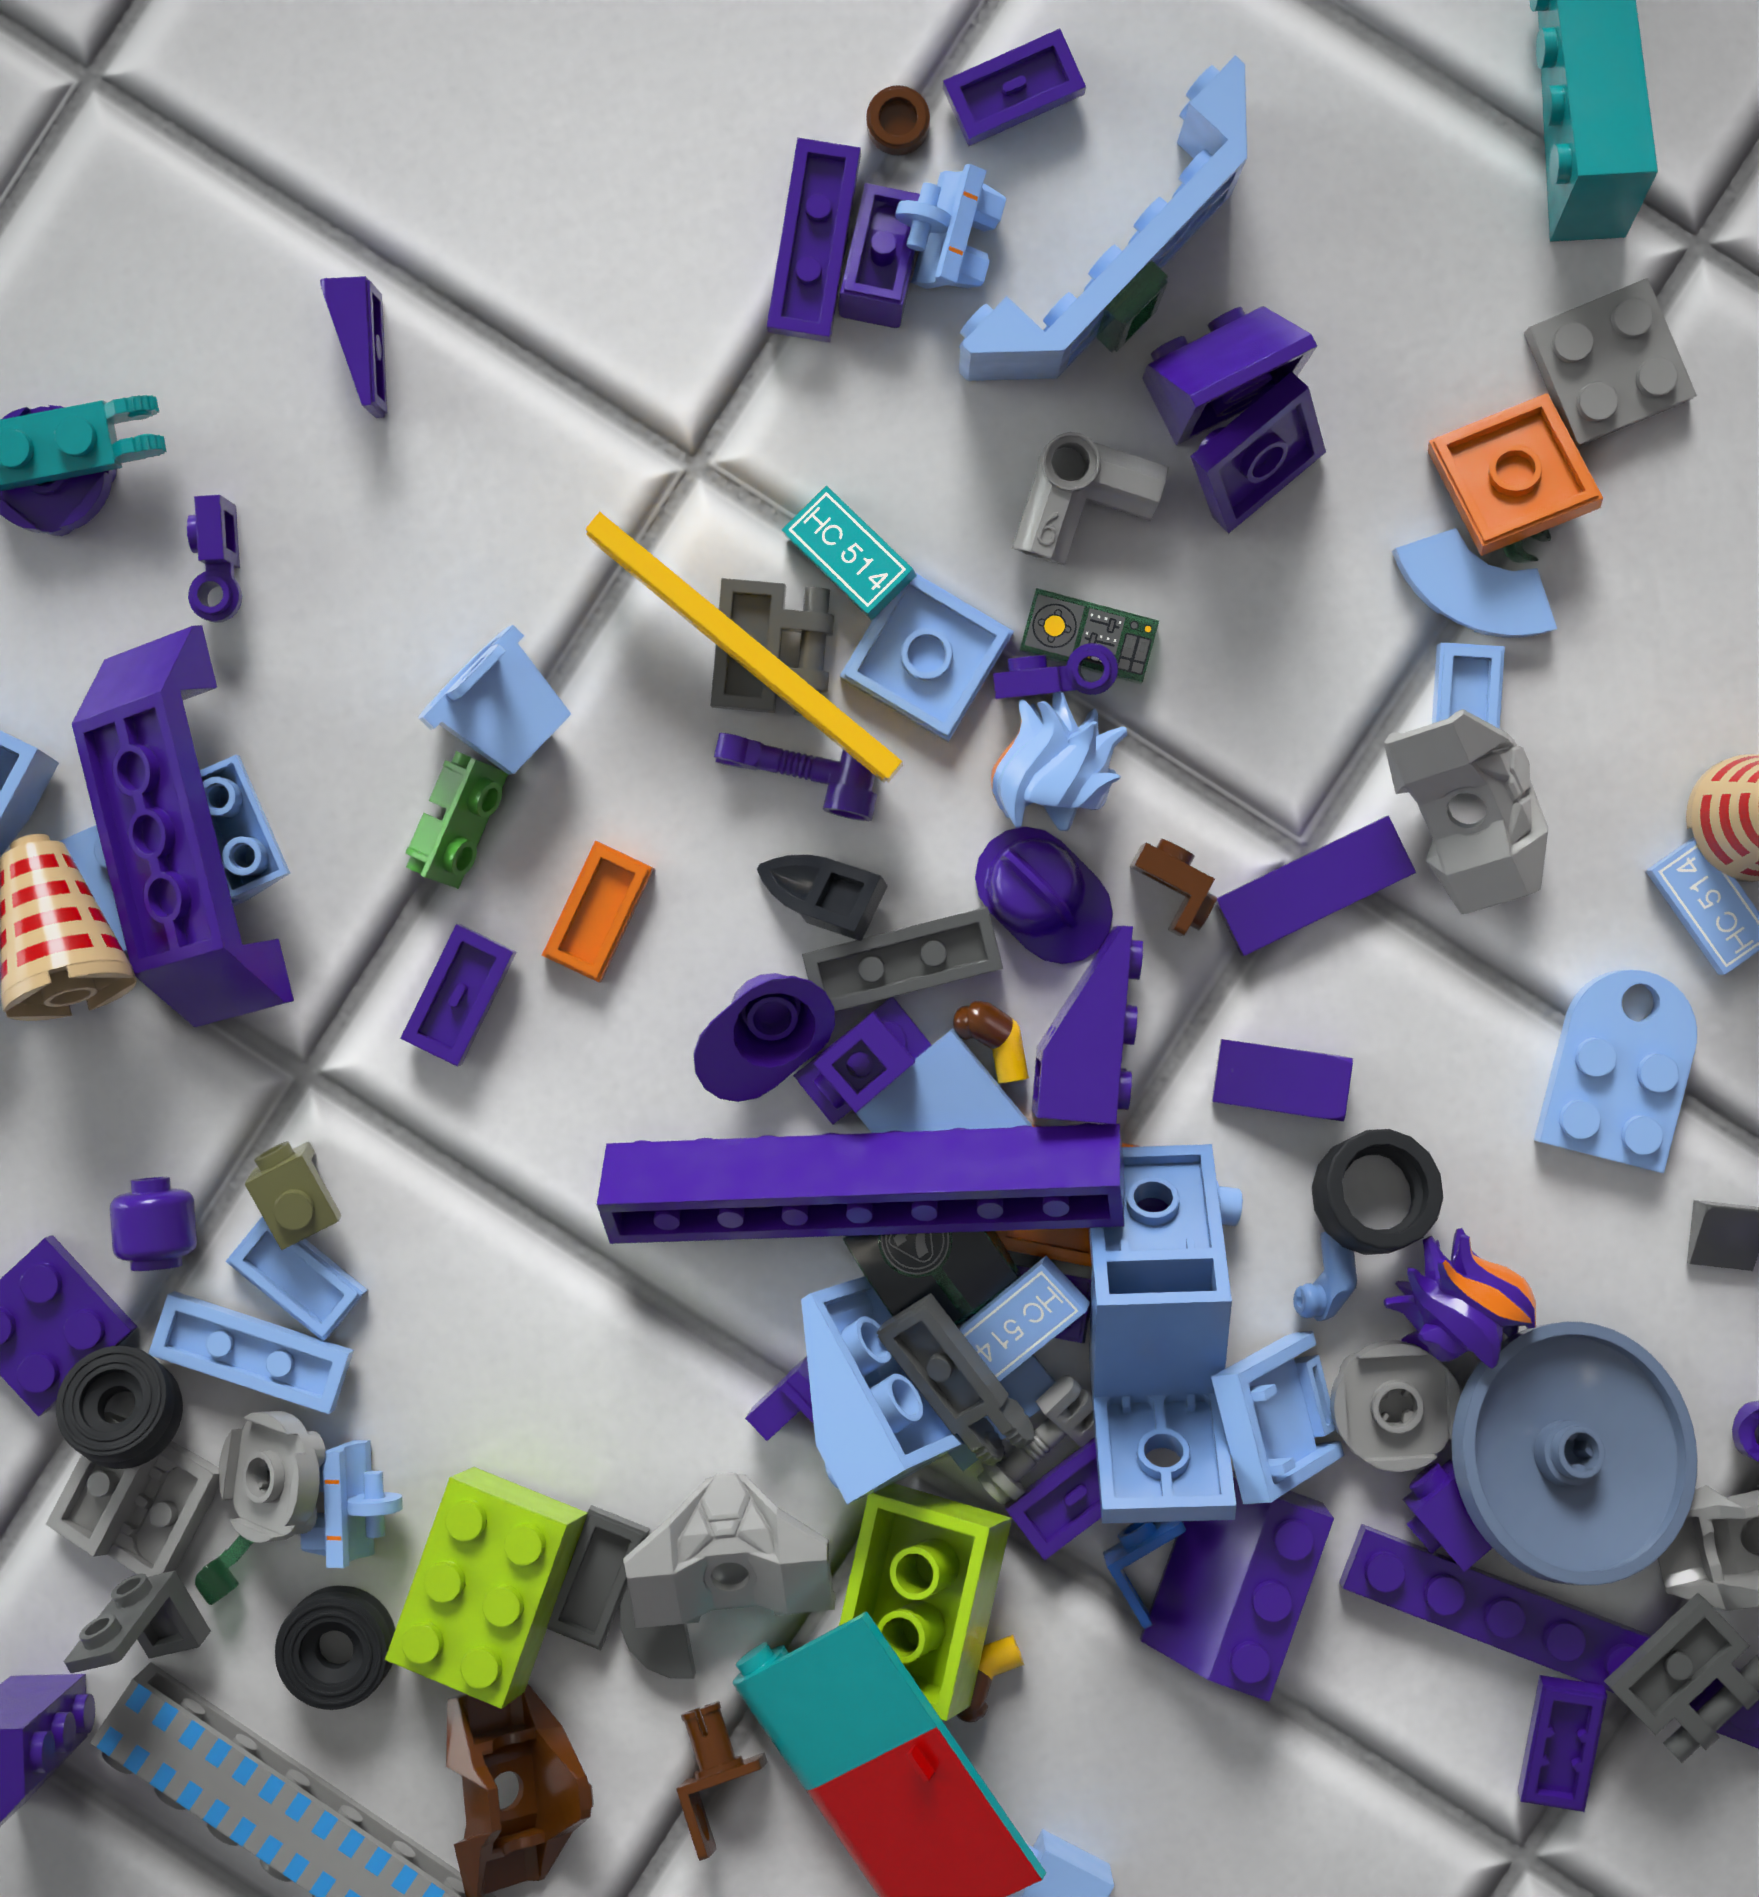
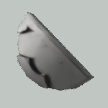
M627 1586L620 1602V1629L629 1651L646 1669L667 1678L694 1679L696 1670L687 1624L636 1628L629 1588Z

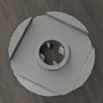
M1400 1340L1380 1341L1366 1346L1358 1353L1351 1354L1343 1360L1331 1390V1416L1336 1431L1346 1445L1365 1462L1385 1471H1412L1427 1466L1437 1458L1436 1454L1444 1449L1448 1440L1452 1441L1455 1411L1461 1392L1456 1379L1442 1362L1415 1344ZM1403 1389L1401 1395L1404 1398L1409 1394L1412 1397V1409L1402 1411L1401 1421L1395 1423L1387 1422L1389 1414L1383 1412L1380 1415V1401L1388 1398L1390 1390Z
M266 1411L250 1413L244 1417L248 1421L242 1429L231 1430L224 1442L220 1456L219 1489L222 1501L233 1500L235 1511L239 1518L230 1519V1521L242 1537L256 1543L287 1540L295 1534L307 1533L312 1530L317 1519L316 1502L320 1483L319 1468L325 1459L324 1441L319 1433L307 1431L302 1422L288 1412ZM268 1468L270 1471V1480L267 1479Z

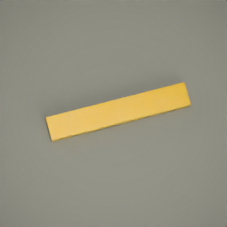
M599 511L585 529L587 531L586 535L598 548L883 783L891 781L903 766L901 759Z

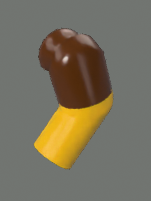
M974 1001L970 1006L966 1005L957 1009L953 1018L955 1032L964 1040L975 1038L978 1042L992 1049L998 1083L1029 1078L1019 1024L1013 1018L991 1003Z
M1014 1635L984 1645L971 1705L957 1714L960 1720L969 1723L980 1720L988 1709L985 1701L993 1677L1024 1665Z

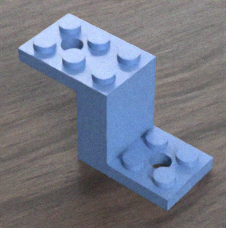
M1212 1144L1122 1147L1124 1159L1125 1227L1089 1228L1092 1264L1089 1369L1102 1524L1235 1520L1236 1498L1230 1450L1211 1376L1221 1372L1226 1366L1232 1306ZM1145 1198H1158L1163 1200L1169 1207L1161 1212H1147L1139 1208L1136 1203ZM1166 1448L1174 1451L1180 1457V1461L1171 1467H1159L1152 1464L1146 1458V1455L1154 1449Z

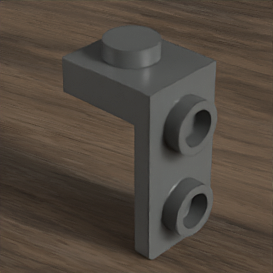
M175 1570L149 1577L143 1573L136 1574L125 1579L113 1589L111 1593L112 1600L98 1618L91 1621L81 1630L79 1634L80 1641L66 1657L64 1663L70 1673L115 1664L123 1659L136 1640L139 1641L149 1659L198 1648L211 1630Z

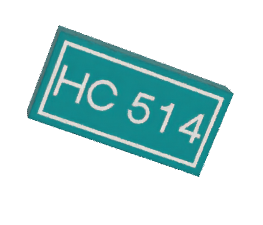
M827 485L782 529L784 535L871 621L917 576L914 569Z

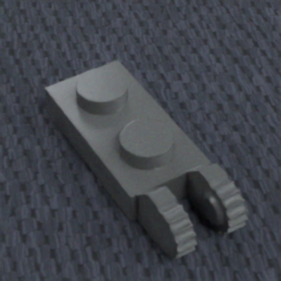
M931 1293L881 1325L877 1331V1337L953 1435L957 1433L971 1452L976 1454V1458L981 1463H985L986 1466H992L1004 1458L1003 1454H1005V1446L1002 1444V1439L994 1431V1427L987 1418H984L987 1415L1002 1435L1006 1436L1007 1441L1012 1446L1014 1445L1016 1448L1020 1447L1021 1449L1035 1440V1428L1028 1418L1029 1416L1025 1415L1024 1409L1017 1400L1008 1398V1392Z

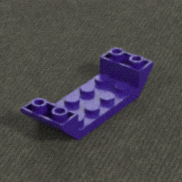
M202 625L190 626L104 659L72 722L125 945L135 977L194 1028L294 1001L279 939L242 944L183 700L217 688Z

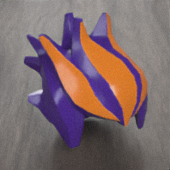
M1458 1228L1455 1231L1451 1261L1441 1252L1439 1240L1435 1241L1433 1236L1423 1239L1425 1276L1421 1275L1415 1268H1408L1409 1282L1397 1281L1395 1283L1404 1295L1384 1299L1383 1302L1386 1308L1403 1313L1416 1328V1331L1407 1334L1401 1341L1419 1346L1440 1362L1452 1361L1470 1351L1485 1365L1493 1369L1499 1361L1503 1332L1507 1337L1518 1333L1520 1326H1526L1527 1329L1536 1328V1299L1531 1287L1524 1277L1511 1269L1477 1256L1471 1249L1470 1237L1465 1234L1462 1228Z

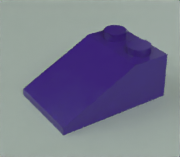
M1264 306L1248 314H1245L1242 307H1237L1212 320L1207 325L1210 333L1188 344L1185 336H1180L1155 349L1150 354L1153 362L1147 364L1142 379L1176 446L1244 412L1249 407L1253 398L1262 389L1276 385L1289 373L1293 372L1298 376L1317 348L1312 334Z

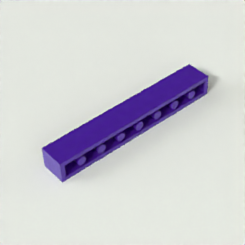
M1083 1123L1080 1125L1041 1127L1022 1125L1013 1128L990 1129L954 1128L950 1130L913 1132L894 1130L885 1133H826L822 1135L785 1137L766 1135L758 1138H699L682 1141L651 1142L639 1140L631 1143H606L596 1205L610 1244L1125 1227L1124 1159L1120 1123Z

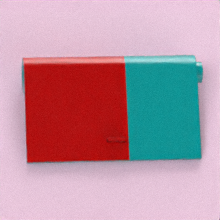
M867 1611L790 1653L784 1645L771 1649L768 1643L764 1642L750 1650L736 1663L735 1666L740 1673L733 1680L734 1687L879 1897H1006L1043 1880L1047 1872Z

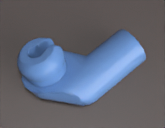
M1326 1232L1320 1234L1324 1271L1313 1284L1306 1283L1303 1286L1297 1287L1293 1297L1296 1312L1303 1318L1314 1317L1317 1321H1324L1334 1317L1357 1286L1354 1251L1342 1247Z

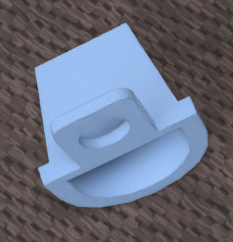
M514 625L504 629L482 648L433 698L418 718L430 730L435 729L438 725L442 726L508 775L515 774L571 715L570 711L518 644L524 635Z

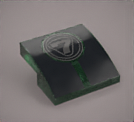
M996 1231L845 1236L843 1238L863 1274L892 1316L897 1315L931 1293L955 1325L958 1326L976 1314L1022 1276Z

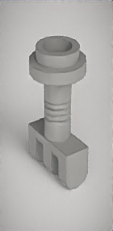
M1070 1375L1059 1378L1035 1401L1045 1416L1048 1417L1036 1429L1035 1440L1021 1449L1020 1447L1016 1448L1007 1458L992 1466H986L985 1463H982L984 1471L977 1476V1479L984 1489L1001 1505H1004L1010 1498L1017 1501L1026 1493L1020 1480L1041 1460V1457H1045L1046 1453L1050 1452V1448H1054L1066 1435L1082 1448L1095 1437L1092 1395L1086 1389H1081L1080 1384Z

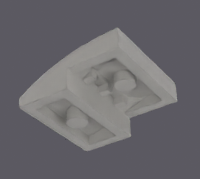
M104 1412L108 1423H120L126 1420V1418L112 1412ZM173 1441L154 1459L140 1466L127 1469L102 1467L81 1454L45 1525L91 1556L109 1555L135 1574L143 1573L149 1577L176 1571L219 1488V1468Z

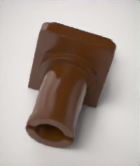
M719 1701L707 1704L704 1708L700 1709L699 1707L681 1714L699 1770L694 1772L695 1777L685 1780L676 1790L699 1861L710 1858L716 1850L715 1840L699 1791L758 1771L768 1762L765 1753L744 1760L742 1756L735 1757L722 1717Z

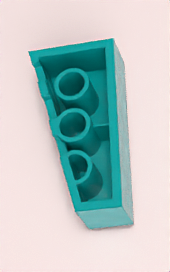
M1529 0L1531 10L1533 12L1538 11L1539 31L1536 39V61L1538 68L1541 69L1550 242L1626 238L1658 173L1636 0Z

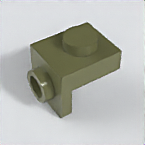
M286 1141L263 1152L254 1159L258 1167L251 1172L245 1182L247 1190L281 1250L339 1222L342 1216L312 1162L315 1151L310 1142L292 1149L289 1141Z

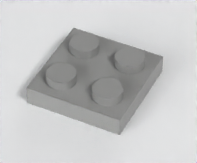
M1648 278L1530 326L1524 332L1551 400L1576 447L1681 405L1697 396Z

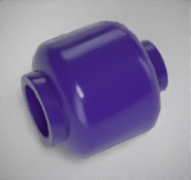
M170 1177L131 1180V1192L118 1195L110 1203L113 1253L120 1260L130 1261L131 1271H153L180 1267L183 1265L182 1256L190 1254L196 1248L197 1232L193 1195L184 1189H171Z

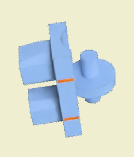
M967 164L964 166L963 171L940 172L937 185L923 183L918 201L906 200L898 203L895 214L896 219L911 227L906 246L919 251L911 283L925 289L945 285L968 289L981 286L984 283L990 262L988 254L968 246V238L971 227L983 232L994 230L1001 221L1006 202L1005 196L983 183L986 170L972 164Z
M352 1440L326 1450L324 1462L319 1468V1492H324V1513H317L316 1523L312 1530L300 1534L301 1549L303 1551L326 1556V1568H345L349 1566V1562L375 1554L374 1538L385 1536L384 1515L393 1514L403 1509L401 1494L384 1492L383 1471H372L370 1440Z

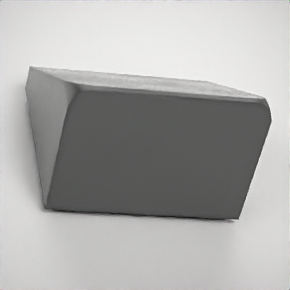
M1694 1200L1687 1263L1753 1271L1759 1254V1207Z

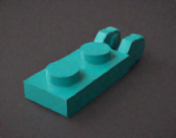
M131 396L129 398L114 399L108 403L101 400L0 420V491L122 468V463L165 454L164 452H167L164 436L142 434L117 441L114 424L143 420L157 415L159 407L156 396Z

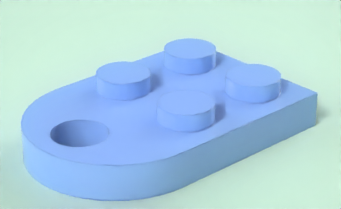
M1617 970L1594 978L1580 989L1571 1001L1564 1019L1534 1137L1535 1141L1664 1173L1697 1044V1024L1694 1012L1684 994L1673 983L1651 972ZM1636 984L1645 986L1653 997V1008L1650 1014L1640 1021L1631 1020L1622 1008L1624 993Z

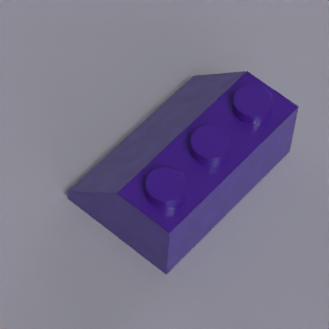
M1232 1470L1236 1498L1235 1520L1183 1521L1186 1531L1174 1540L1149 1611L1153 1625L1146 1629L1143 1628L1140 1640L1209 1681L1269 1702L1334 1517L1323 1502L1292 1491H1288L1271 1503L1243 1504L1236 1474Z
M86 1674L10 1676L0 1684V1827L31 1798L88 1737V1733L92 1731L95 1721V1701L92 1694H86Z

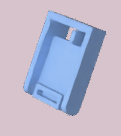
M1313 1331L1296 1332L1284 1336L1211 1376L1243 1504L1271 1503L1344 1456L1340 1441L1324 1442L1316 1445L1314 1437H1324L1336 1430L1331 1416L1330 1397L1319 1355L1294 1359V1357L1317 1345Z

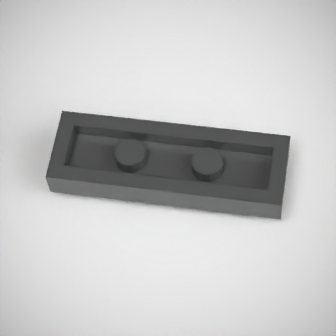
M988 907L863 938L862 941L855 940L802 954L808 980L827 993L834 1006V1011L1004 969Z

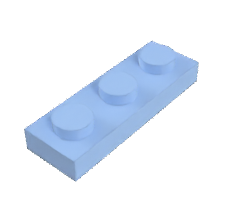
M174 1291L167 1295L148 1354L330 1414L336 1408L354 1350L328 1341L323 1342L319 1338Z

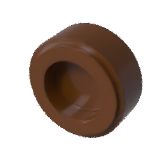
M890 86L879 91L872 98L867 109L868 135L873 144L887 154L899 156L914 152L924 143L929 133L930 112L925 99L917 91L907 86Z

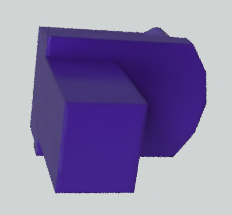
M807 1356L761 1398L745 1417L766 1441L800 1411L814 1424Z

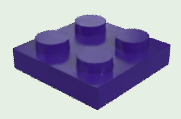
M1293 372L1289 373L1276 385L1262 389L1253 398L1249 407L1226 427L1217 428L1209 433L1201 442L1198 450L1190 456L1212 518L1228 534L1326 453L1309 387Z
M53 1235L45 1237L0 1279V1376L38 1417L49 1411L56 1404L59 1388L65 1376L77 1362L96 1350L118 1346L138 1328Z

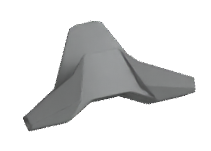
M1464 709L1457 711L1448 719L1405 733L1394 732L1389 734L1384 742L1395 794L1409 792L1418 804L1433 838L1426 862L1459 912L1467 914L1525 897L1541 890L1548 825L1530 780V763L1524 749L1521 746H1517L1514 739L1508 733ZM1471 793L1482 799L1487 812L1485 817L1479 822L1465 824L1452 816L1448 806L1449 801L1457 794Z
M726 1473L716 1474L705 1479L665 1522L623 1558L636 1628L699 1623L700 1617L712 1610L754 1606L773 1610L775 1615L835 1610L836 1592L833 1591L829 1561V1539L778 1508L746 1475Z
M1707 1485L1695 1490L1689 1513L1681 1530L1667 1550L1658 1558L1666 1593L1688 1600L1699 1593L1713 1607L1725 1611L1759 1607V1553L1747 1551L1741 1542L1743 1526L1749 1520L1759 1517V1490L1729 1497L1723 1496Z

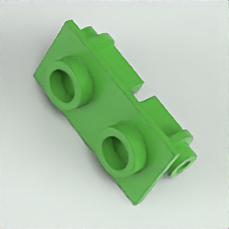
M458 751L455 752L451 762L445 760L429 801L447 810L442 820L423 812L411 843L405 852L410 856L406 868L421 874L425 878L459 889L464 875L472 868L475 862L477 845L489 817L500 804L502 787L508 774Z

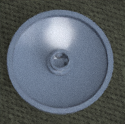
M1560 1322L1525 1329L1502 1341L1500 1357L1496 1367L1493 1369L1489 1368L1480 1361L1467 1380L1460 1395L1455 1411L1451 1444L1452 1462L1458 1490L1464 1506L1478 1531L1492 1548L1509 1563L1525 1573L1553 1583L1602 1585L1626 1579L1642 1571L1655 1562L1675 1540L1689 1513L1695 1493L1698 1459L1694 1428L1687 1406L1673 1379L1652 1354L1637 1342L1613 1329L1585 1322Z

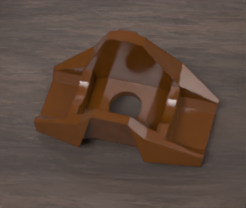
M527 1684L524 1693L502 1709L467 1694L447 1699L446 1767L461 1775L466 1828L464 1839L455 1843L454 1848L466 1897H484L485 1894L525 1881L544 1880L571 1834L591 1817V1808L594 1805L592 1785L588 1782L587 1776L563 1726L529 1684ZM504 1772H513L519 1783L517 1797L511 1805L500 1809L498 1787L494 1780Z

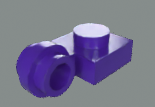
M221 495L194 496L195 515L188 516L187 537L192 553H198V561L205 564L206 571L199 574L192 581L188 591V600L194 613L202 619L214 623L224 622L231 619L238 612L242 603L241 588L234 576V568H240L236 505ZM221 586L223 591L222 600L216 606L210 607L208 604L209 592L213 588Z
M1088 643L1072 652L1066 666L1047 667L1046 655L1008 659L1009 672L993 673L996 699L1075 690L1087 695H1097L1107 691L1115 683L1118 676V662L1113 652L1101 644ZM1092 656L1099 658L1104 666L1102 677L1095 682L1086 680L1081 673L1083 661Z

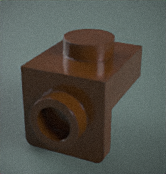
M1161 838L1157 847L1147 842L1142 844L1130 868L1185 896L1168 928V931L1178 936H1185L1190 926L1199 931L1210 915L1217 897L1208 891L1215 878L1190 866L1195 855Z

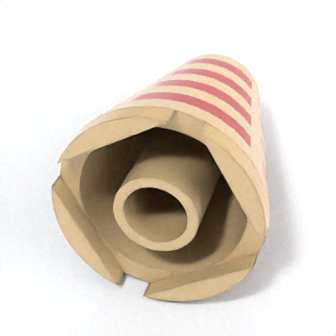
M1759 754L1734 756L1720 761L1709 768L1693 787L1686 810L1687 829L1692 828L1696 845L1704 858L1717 870L1742 882L1759 881Z
M32 834L14 840L10 844L11 850L4 853L0 858L1 1003L7 1017L19 1021L57 1019L72 1016L70 1009L72 1004L86 1000L90 1011L107 1005L129 993L136 985L133 967L65 844L50 840L46 834Z

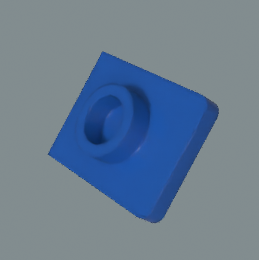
M1183 1521L1132 1523L1118 1534L1117 1537L1120 1542L1103 1552L1107 1568L1144 1629L1153 1625L1149 1612L1123 1568L1183 1534L1186 1531Z

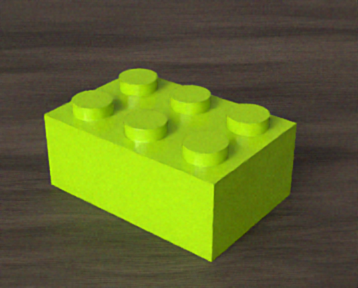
M476 1467L449 1477L385 1660L500 1709L504 1708L525 1692L588 1512Z
M893 1483L869 1494L867 1497L839 1626L867 1611L941 1720L948 1721L971 1705L1012 1518Z

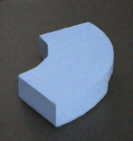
M1457 528L1397 547L1392 551L1397 566L1406 582L1428 607L1437 614L1441 613L1450 620L1472 629L1476 633L1503 638L1536 636L1557 629L1538 569L1510 571L1488 565L1468 549Z

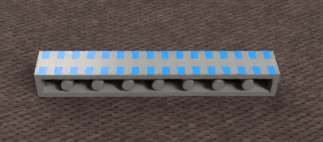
M151 1662L131 1680L90 1741V1744L102 1751L103 1759L112 1768L125 1774H136L155 1787L156 1795L165 1804L178 1810H189L207 1823L208 1830L218 1840L228 1845L242 1846L260 1859L261 1866L271 1876L285 1882L292 1880L311 1893L312 1897H466L461 1874L458 1870ZM488 1893V1894H485L484 1897H496V1896L493 1895L492 1893Z

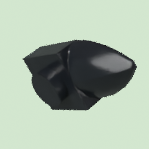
M808 854L774 858L760 863L757 867L759 876L770 893L784 906L799 913L806 923L858 941H862L888 887L881 875L826 857Z

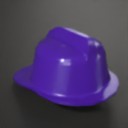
M1026 826L1010 829L992 839L978 858L975 881L979 898L988 907L990 914L1028 951L1044 961L1067 964L1082 961L1099 950L1110 932L1113 917L1109 893L1099 878L1061 840L1042 829Z
M770 973L760 974L747 980L735 992L731 1004L717 1015L699 1035L693 1053L694 1069L704 1089L719 1099L741 1102L759 1098L777 1087L829 1042L835 1027V1011L827 993L812 981L798 978L797 976Z

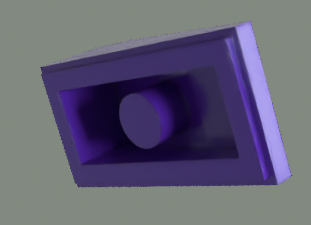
M865 183L840 290L839 315L841 317L891 328H899L901 326L916 250L906 246L911 227L897 220L895 214L899 202L906 200L918 201L920 194Z
M366 276L321 279V289L361 404L375 418H385V414H387L382 294Z
M1220 1039L1212 1102L1344 1122L1353 1058Z

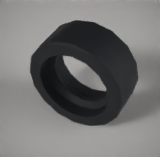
M1391 1129L1365 1130L1333 1146L1318 1164L1312 1183L1314 1211L1325 1232L1342 1247L1363 1255L1389 1254L1424 1238L1438 1220L1444 1198L1441 1173L1430 1153L1411 1136ZM1381 1155L1389 1158L1402 1170L1409 1184L1411 1196L1409 1212L1400 1224L1390 1229L1375 1230L1364 1226L1351 1214L1344 1200L1342 1184L1344 1174L1355 1160L1363 1156Z

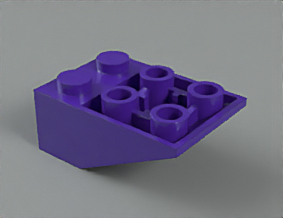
M1114 926L1037 1045L1031 1107L1037 1118L1116 1124L1117 1110H1129L1132 1071L1121 1068L1123 1044L1134 1045L1138 1009L1137 1006L1127 1004L1129 979L1140 980L1143 961V941L1132 940L1133 926Z

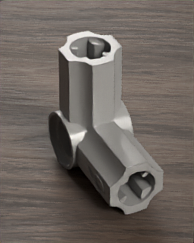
M1067 432L1056 436L1044 447L1038 458L1037 471L1012 549L1045 561L1065 565L1086 500L1151 521L1160 502L1169 467L1095 443L1081 433ZM1063 447L1073 448L1083 457L1085 464L1084 473L1079 480L1066 481L1058 477L1054 472L1052 456L1057 449Z

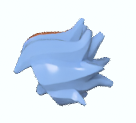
M1063 692L1053 693L1052 707L1046 701L1037 703L1040 712L1034 703L1029 705L1024 699L1019 700L1020 730L992 769L991 787L993 796L999 808L1007 818L1012 820L1016 828L1022 826L1025 807L1036 803L1044 806L1060 831H1068L1077 809L1099 810L1106 803L1112 783L1117 782L1121 778L1120 775L1116 774L1115 770L1109 768L1114 747L1127 736L1126 727H1119L1099 735L1098 712L1095 708L1087 714L1084 722L1078 727Z

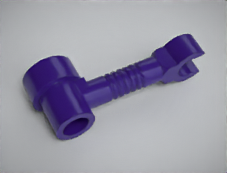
M719 733L714 754L715 762L737 768L759 769L773 773L780 772L782 775L798 776L800 779H810L813 782L827 784L828 787L823 805L825 812L853 820L872 821L878 796L872 792L875 775L843 749L840 761L818 756L813 757V755L808 756L805 753L802 755L800 752L795 753V751H784L782 748L764 745L761 742L741 736Z

